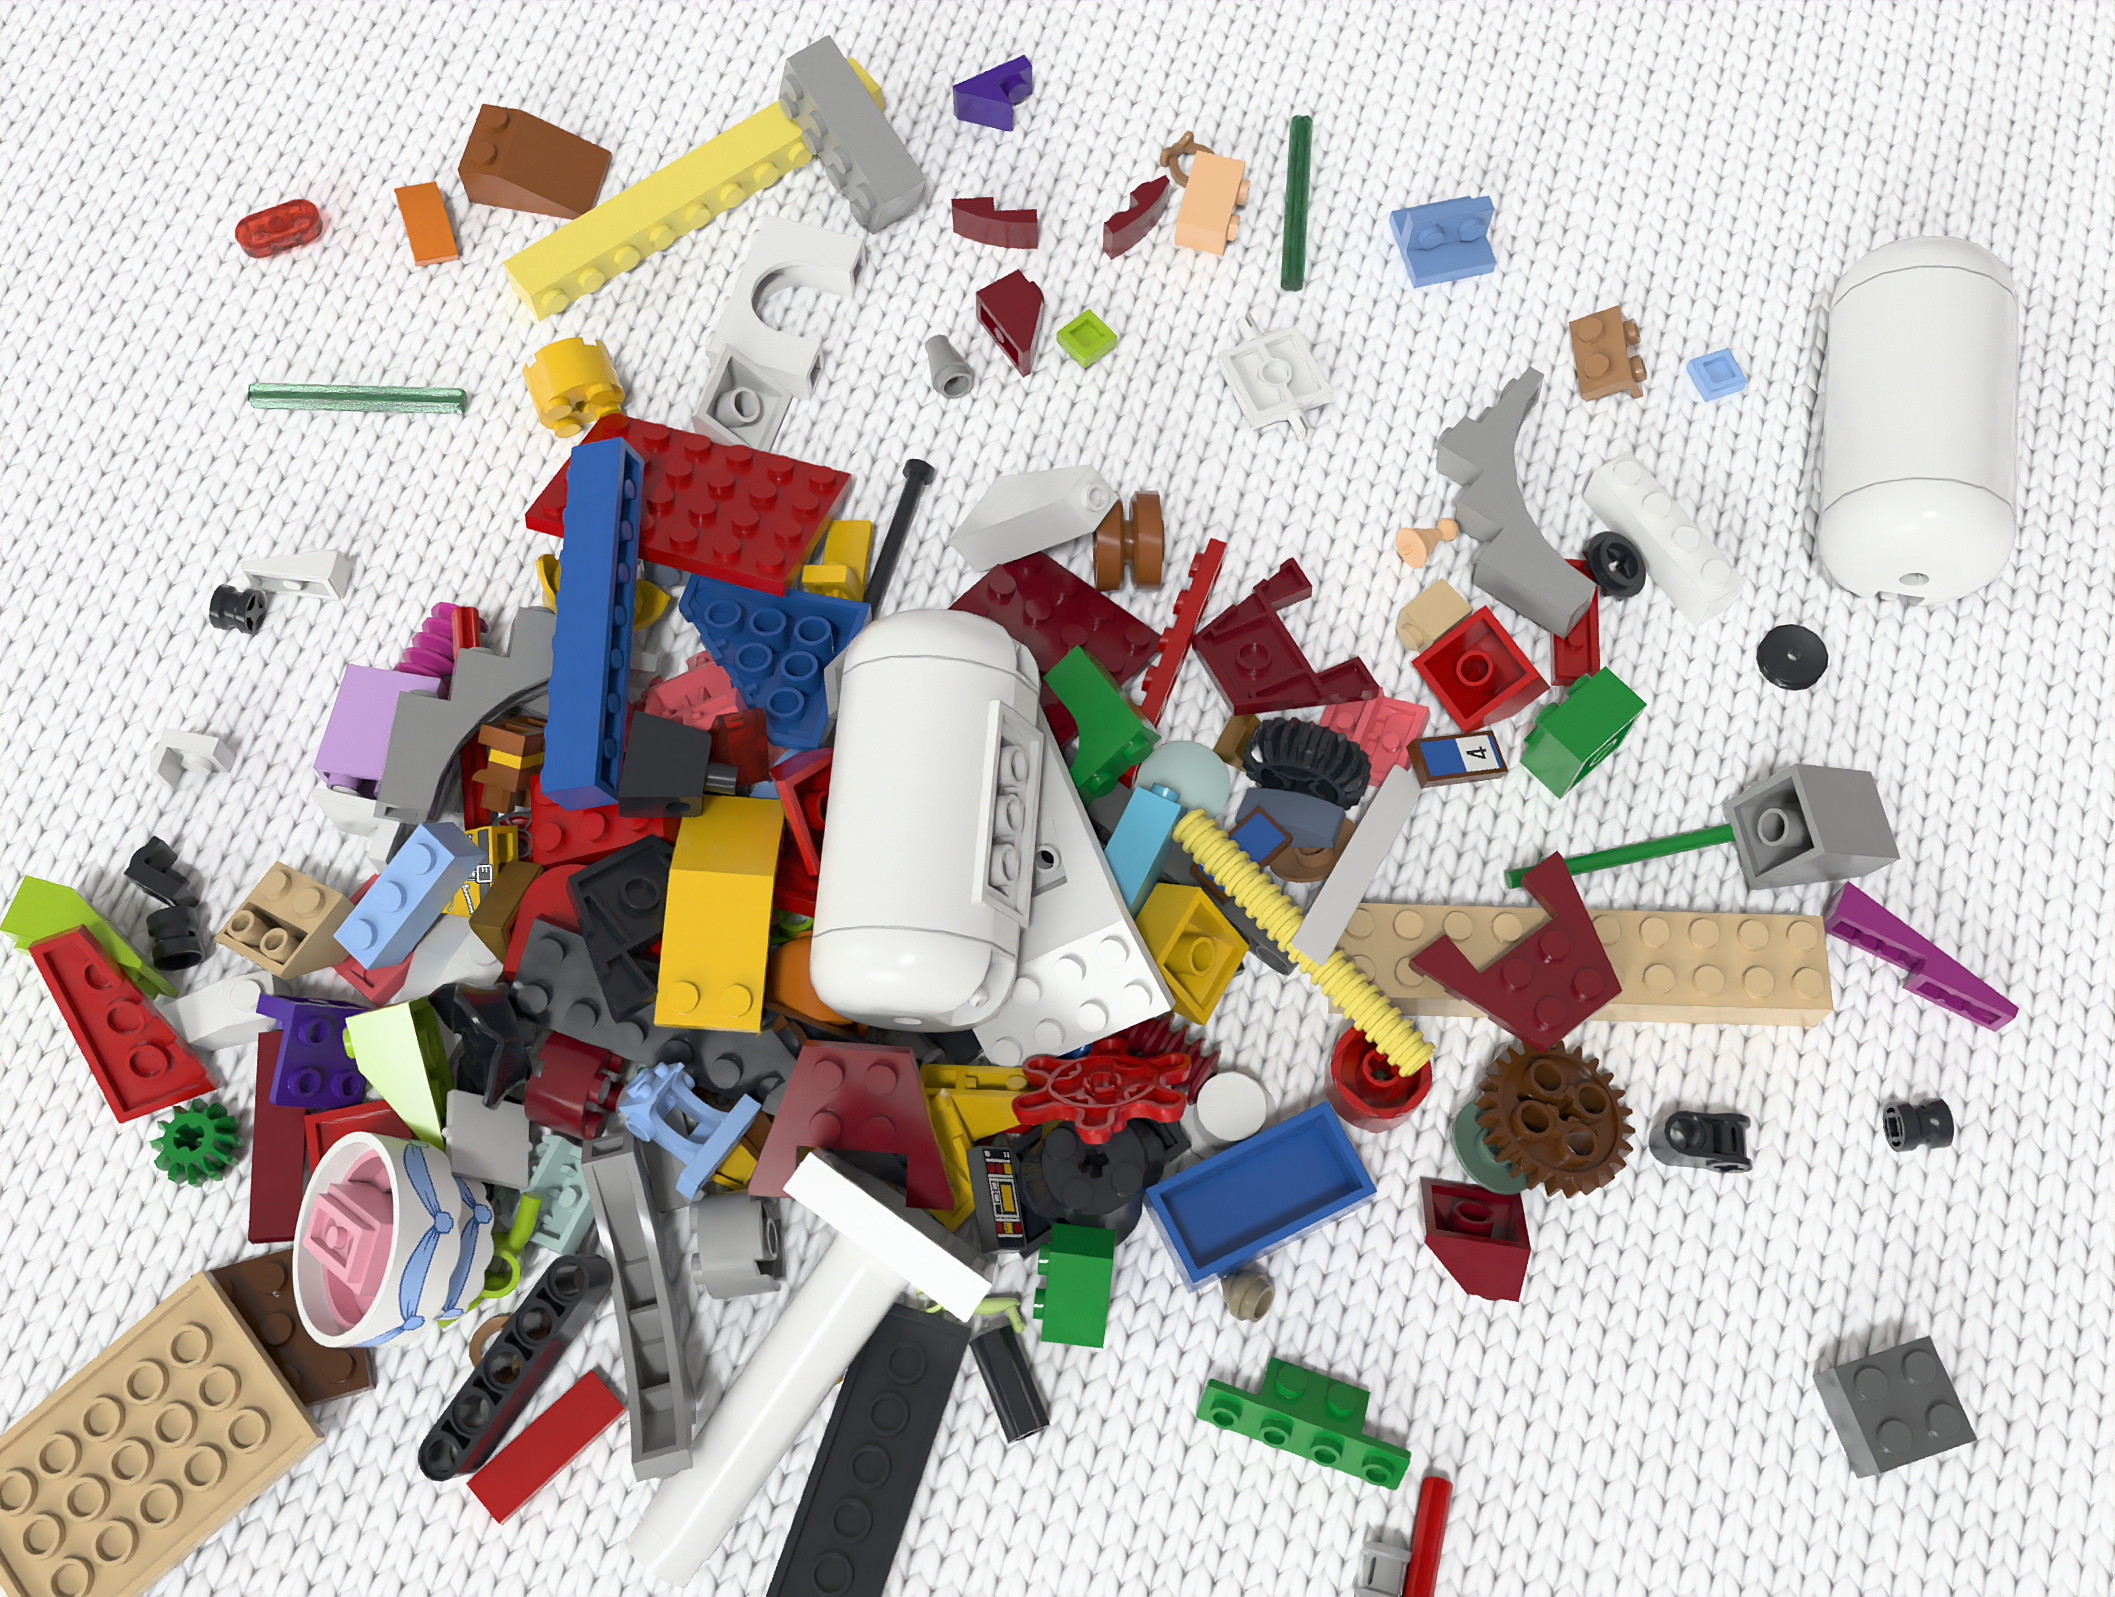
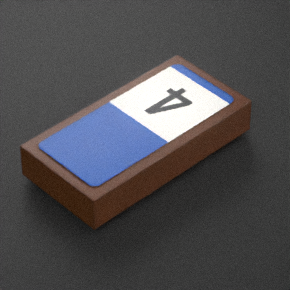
M1493 730L1413 739L1406 746L1421 789L1501 779L1508 772Z
M1257 806L1228 832L1227 839L1228 841L1235 840L1239 844V852L1246 851L1250 855L1248 860L1250 863L1255 861L1260 865L1259 872H1262L1292 844L1293 840L1260 806ZM1194 863L1189 869V874L1222 906L1234 897H1229L1224 893V885L1218 886L1214 883V874L1207 875L1203 871V863L1199 865Z

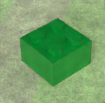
M1606 666L1592 678L1587 673L1582 675L1568 689L1566 694L1569 698L1560 706L1552 702L1543 709L1534 720L1537 726L1524 739V743L1528 746L1519 762L1559 800L1624 743L1648 705Z

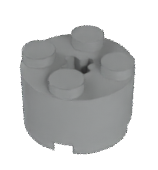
M748 1189L704 1195L701 1200L690 1203L689 1221L692 1231L697 1233L699 1250L698 1253H693L691 1257L692 1276L696 1285L706 1284L708 1293L713 1299L721 1300L780 1291L782 1285L774 1280V1278L784 1276L785 1272L783 1229L781 1219L772 1220L768 1210L769 1205L777 1204L775 1197L748 1195Z

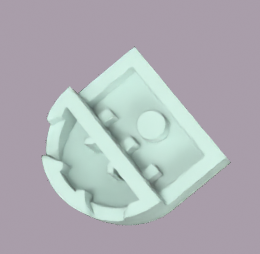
M546 1135L541 1137L543 1142L533 1146L532 1151L529 1152L527 1188L520 1190L495 1185L494 1196L500 1201L501 1211L498 1219L511 1230L523 1193L526 1191L538 1193L544 1199L533 1234L528 1241L562 1256L572 1255L578 1250L595 1217L581 1167L582 1148L573 1145L563 1137Z

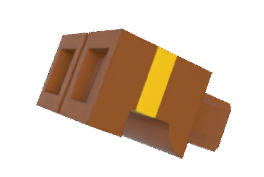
M520 715L481 724L478 743L491 746L488 767L476 771L471 780L485 784L480 805L482 808L508 814L514 812L515 805L531 807L530 776L540 774L541 769L544 767L546 745L544 726L546 721Z

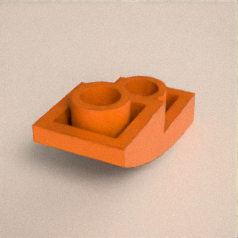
M437 182L394 188L415 267L458 260L456 244Z

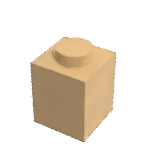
M1441 577L1402 608L1395 630L1398 632L1402 643L1408 649L1421 654L1469 618L1474 608Z

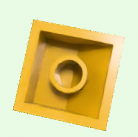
M1157 883L1134 923L1176 1002L1171 1010L1197 1025L1205 1026L1250 946L1200 887Z

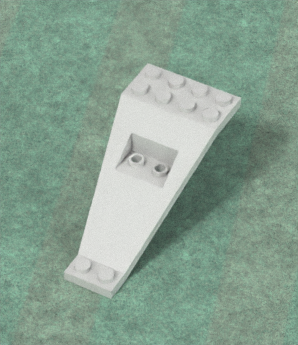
M1040 703L1037 729L1044 734L1028 929H1020L1016 978L1009 999L992 1020L972 1028L991 1065L997 1067H1022V1063L1025 1060L1041 1055L1056 1058L1167 1012L1176 1003L1127 909ZM1042 850L1049 851L1053 855V864L1043 860L1041 856Z

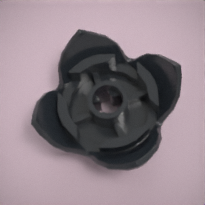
M467 982L443 984L428 996V1001L453 1034H459L462 1037L465 1052L459 1057L456 1090L484 1096L481 1103L492 1111L497 1110L504 1097L512 1089L520 1084L529 1082L530 1075H533L532 1066L525 1050L534 1045L531 1026L525 1017L517 1019L508 1000L511 990L506 982L487 987Z
M1054 1119L1043 1122L1040 1141L1026 1154L1019 1167L1016 1180L1019 1201L1033 1214L1046 1219L1063 1218L1071 1225L1116 1230L1114 1246L1116 1248L1137 1227L1142 1215L1145 1189L1157 1184L1163 1175L1166 1160L1165 1147L1147 1125L1135 1119L1127 1120V1126L1123 1130L1112 1133L1111 1138L1101 1144H1088L1082 1141L1074 1121ZM1086 1155H1095L1096 1160L1101 1158L1106 1165L1101 1168L1099 1178L1092 1179L1090 1172L1081 1173L1079 1166L1084 1164Z

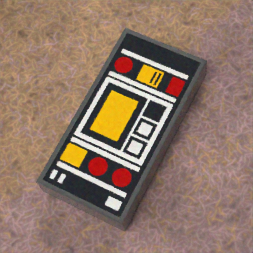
M978 1146L966 1150L983 1254H1015L1028 1250L1011 1148Z

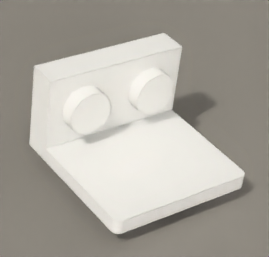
M333 786L332 790L314 787L311 795L312 799L339 831L368 838L366 845L367 858L380 874H382L418 827V825L373 817L376 800L363 798L358 792L347 787Z

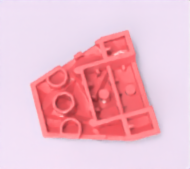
M704 650L685 660L688 666L687 672L667 681H664L658 675L651 679L648 685L650 688L640 694L642 699L633 704L628 699L624 752L627 750L634 710L709 732L713 736L712 755L720 754L731 748L734 751H739L749 747L758 739V736L762 735V723L753 711H749L737 687H731V678L722 666H717L708 652Z

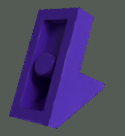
M1025 54L953 85V109L956 118L990 128L1012 131V103H1017L1032 94V64Z

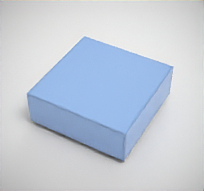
M1729 348L1691 359L1686 366V370L1704 402L1742 391L1748 382Z

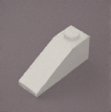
M267 970L217 981L157 1009L198 1055L258 1041V1032L283 1031L274 1027L276 1019L256 1013L259 994H292L291 987L282 978Z

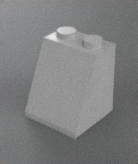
M1796 763L1724 802L1751 890L1863 877L1901 859L1871 771Z

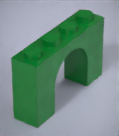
M1076 645L1043 678L1068 708L1076 721L1079 732V747L1069 773L1084 808H1087L1096 798H1101L1110 793L1116 787L1118 778L1131 766L1140 764L1147 759L1153 751V746L1162 736L1101 661L1092 653Z

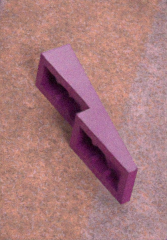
M1847 881L1831 897L1823 916L1825 932L1908 971L1903 989L1993 1032L1998 1031L2016 1018L2019 1010L2018 1006L1851 882Z

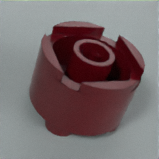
M554 1030L545 1041L537 1059L546 1061L540 1077L530 1075L524 1102L525 1117L540 1126L586 1141L600 1138L604 1133L610 1113L619 1114L621 1111L618 1107L627 1098L628 1093L625 1091L627 1085L621 1082L630 1059L609 1052V1049L588 1044Z

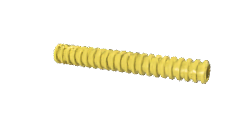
M1195 809L1184 816L1175 826L1172 839L1176 843H1184L1182 849L1187 854H1194L1193 861L1196 864H1204L1203 871L1207 875L1214 874V883L1218 886L1224 885V893L1227 896L1236 897L1235 904L1239 908H1246L1245 915L1248 918L1257 919L1256 926L1260 930L1265 928L1268 930L1267 938L1271 941L1277 940L1279 942L1277 948L1281 952L1288 951L1290 953L1288 959L1292 963H1300L1299 971L1302 974L1309 973L1311 975L1310 982L1313 985L1320 984L1322 986V995L1325 997L1331 996L1333 998L1332 1005L1335 1008L1342 1007L1344 1009L1343 1016L1347 1020L1353 1018L1356 1021L1354 1028L1357 1031L1364 1030L1367 1033L1365 1039L1369 1043L1375 1041L1378 1044L1377 1052L1379 1054L1386 1053L1389 1056L1387 1062L1391 1066L1397 1064L1401 1068L1398 1073L1402 1077H1410L1417 1072L1435 1053L1436 1046L1433 1042L1426 1044L1422 1040L1425 1034L1421 1030L1415 1032L1411 1028L1413 1022L1408 1018L1403 1020L1400 1017L1402 1011L1398 1007L1392 1009L1389 1006L1390 998L1386 995L1381 997L1378 994L1380 988L1376 984L1370 986L1367 983L1369 977L1365 973L1358 974L1356 972L1358 966L1353 961L1349 963L1345 961L1346 953L1344 951L1333 949L1326 964L1320 966L1293 947L1291 941L1305 919L1301 916L1303 909L1298 905L1293 907L1291 905L1292 898L1287 894L1282 896L1280 894L1282 888L1276 883L1271 885L1269 883L1271 877L1266 872L1260 874V865L1255 861L1250 863L1248 861L1250 855L1246 851L1239 852V844L1235 840H1227L1229 834L1224 829H1217L1218 822L1213 818L1207 819L1208 812L1205 809Z

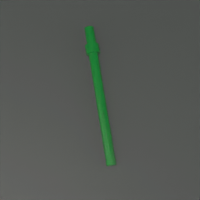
M1730 823L1563 859L1571 876L1733 842L1735 838ZM1541 858V859L1539 860V864H1540L1542 861H1544L1546 858ZM1538 864L1505 871L1507 887L1510 890L1524 887L1520 883L1521 879Z

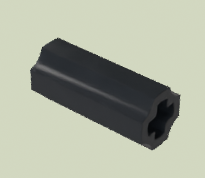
M1011 1325L993 1329L970 1341V1349L1007 1443L1011 1444L1021 1441L1050 1427L1051 1424Z

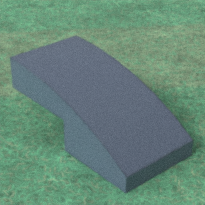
M1248 788L1235 817V822L1237 825L1257 806H1260L1293 838L1292 844L1289 847L1334 848L1346 814L1344 808L1301 793L1268 788Z

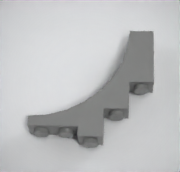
M1529 366L1518 380L1512 378L1507 383L1501 393L1500 401L1494 408L1490 406L1485 408L1477 422L1464 415L1454 428L1449 426L1442 432L1435 445V450L1438 451L1435 470L1462 486L1453 503L1457 507L1455 521L1459 523L1458 527L1460 530L1482 543L1473 558V563L1476 564L1473 584L1562 639H1565L1590 608L1597 584L1568 564L1543 537L1527 511L1517 483L1514 457L1515 443L1523 423L1539 401L1545 375Z
M542 606L518 607L511 625L506 657L498 656L495 651L484 647L460 648L454 664L448 700L439 699L438 695L427 690L399 691L373 817L418 826L420 823H425L437 786L450 762L472 736L480 730L481 724L491 722L504 711L531 698L548 693V682L552 676L553 665L552 637L555 634L557 615L551 609ZM631 645L629 687L647 688L656 673L658 655L647 653L640 646Z
M627 1130L584 1141L582 1143L581 1167L590 1196L604 1258L610 1264L613 1273L611 1292L618 1324L627 1387L631 1431V1464L638 1483L652 1478L666 1479L682 1470L693 1468L692 1425L696 1424V1394L680 1342V1313L665 1264L664 1233L637 1138L632 1132Z

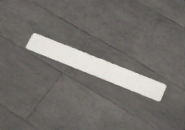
M1397 764L1392 767L1291 941L1293 947L1320 966L1326 964L1424 789H1421L1416 777Z

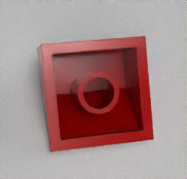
M1486 604L1411 661L1465 734L1514 716L1551 688Z
M834 747L798 752L769 769L800 861L809 876L820 873Z

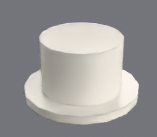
M1224 1069L1219 1070L1216 1076L1204 1084L1198 1094L1196 1103L1191 1106L1187 1104L1184 1115L1178 1122L1180 1129L1192 1144L1191 1152L1204 1161L1277 1125L1278 1118L1274 1100L1261 1082L1247 1073Z

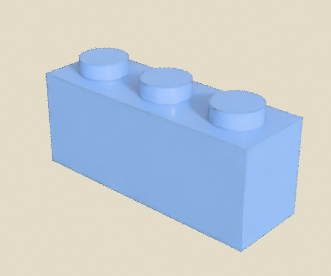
M454 822L420 823L333 937L366 970L400 965L486 854Z

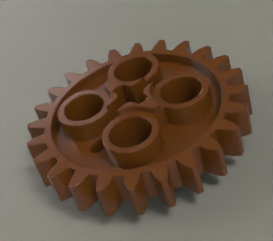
M1561 1040L1547 1052L1541 1054L1521 1041L1514 1048L1510 1046L1506 1048L1485 1069L1487 1075L1477 1085L1484 1093L1475 1100L1474 1105L1487 1112L1476 1120V1123L1482 1127L1491 1128L1492 1133L1483 1142L1485 1145L1498 1144L1501 1150L1494 1160L1496 1163L1509 1159L1513 1163L1509 1175L1512 1179L1522 1172L1527 1174V1188L1529 1190L1544 1182L1548 1197H1552L1561 1189L1566 1198L1571 1199L1579 1192L1588 1196L1599 1187L1603 1188L1615 1179V1175L1626 1167L1627 1164L1623 1158L1633 1152L1634 1149L1625 1140L1635 1134L1636 1129L1623 1123L1627 1117L1633 1114V1110L1618 1104V1100L1626 1094L1625 1090H1611L1608 1084L1612 1081L1614 1074L1609 1072L1600 1075L1596 1071L1599 1065L1597 1057L1588 1063L1582 1061V1047L1577 1046L1568 1054L1566 1053L1564 1042Z

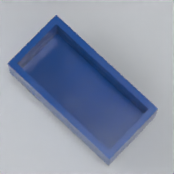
M1328 1100L1145 1189L1143 1205L1187 1292L1191 1294L1368 1205L1378 1191Z

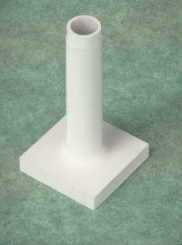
M820 1147L809 1152L783 1190L837 1229L832 1243L693 1439V1468L682 1470L676 1475L665 1479L644 1509L643 1517L626 1539L625 1546L633 1558L651 1574L672 1586L680 1588L688 1586L703 1563L710 1560L905 1288L910 1284L915 1285L966 1323L992 1286L996 1262L956 1233H952L945 1225L923 1209L906 1207V1197L886 1182L855 1168L826 1148Z

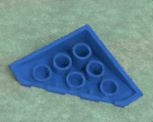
M692 573L678 604L679 611L687 623L692 622L701 635L700 641L717 666H722L731 678V687H737L749 711H753L763 725L762 732L769 743L773 746L799 751L821 749L836 722V719L828 717L824 668L850 644L863 628L872 622L871 604L789 589L784 597Z

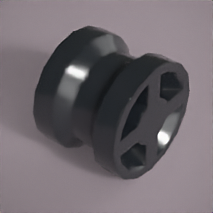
M219 585L210 601L209 618L211 625L216 629L222 630L236 627L240 633L249 635L258 633L265 618V596L259 590L247 589L244 592H240L235 586Z

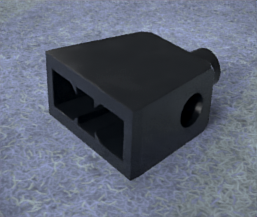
M634 710L618 792V815L623 818L698 817L702 814L705 791L735 795L739 765L711 761L713 736L709 732Z

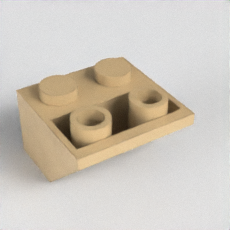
M277 860L215 936L214 940L276 976L288 980L343 963L350 953L333 936L356 906L345 895Z

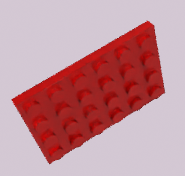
M611 413L600 417L579 444L584 445L622 437L645 460L638 559L784 597L852 488L851 473L835 470L828 466H819L792 459L784 455L749 448L745 445L726 446L714 443L705 435L628 417L621 413ZM571 455L524 514L526 529L564 539L563 511L566 508L568 493L566 473L570 467Z

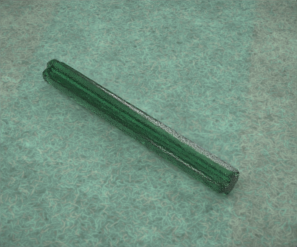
M1294 115L1291 118L1280 283L1284 291L1292 290L1298 292L1302 290L1305 277L1313 120L1309 115Z
M252 382L248 386L247 400L254 409L464 414L468 404V398L463 388Z

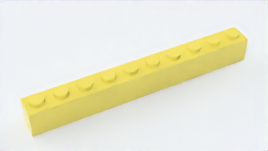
M853 57L847 59L848 63L884 115L881 87ZM777 100L503 261L502 263L510 285L540 322L552 314L561 312L568 304L583 295L596 291L602 284L620 273L631 270L640 261L655 252L666 249L675 240L690 231L703 227L710 219L725 210L738 206L745 198L762 188L771 186L777 179L797 167L806 165L818 154L813 155L808 150L802 138L803 131L795 119L790 120L785 116Z

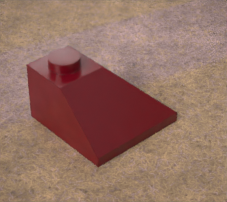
M1420 1177L1418 1187L1424 1243L1466 1294L1476 1295L1490 1301L1502 1299L1519 1302L1531 1253L1521 1193L1504 1195L1489 1191L1481 1186Z

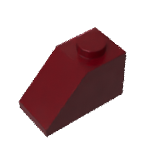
M1017 269L975 292L976 318L1024 378L1031 373L1042 327V305L1045 303L1039 286L1034 281L1029 282L1022 272Z

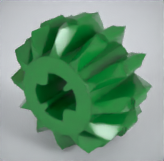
M193 1099L188 1111L180 1105L173 1106L174 1119L170 1123L166 1120L156 1121L158 1128L164 1132V1135L150 1141L151 1148L160 1152L153 1162L161 1171H168V1179L178 1185L188 1181V1184L195 1188H203L207 1176L216 1182L223 1181L221 1167L225 1163L229 1166L239 1165L238 1159L231 1152L246 1145L244 1138L235 1134L242 1126L241 1122L233 1115L227 1116L228 1109L218 1102L212 1103L208 1107V1104L203 1100ZM197 1139L202 1143L199 1147L194 1144Z

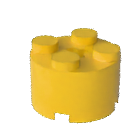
M582 337L566 338L550 343L534 353L536 362L530 368L527 363L522 368V374L540 423L544 427L554 430L555 435L559 438H568L576 435L581 430L582 425L598 421L600 417L611 413L622 414L621 405L624 402L625 394L608 348L601 340L594 339L596 345L585 344Z

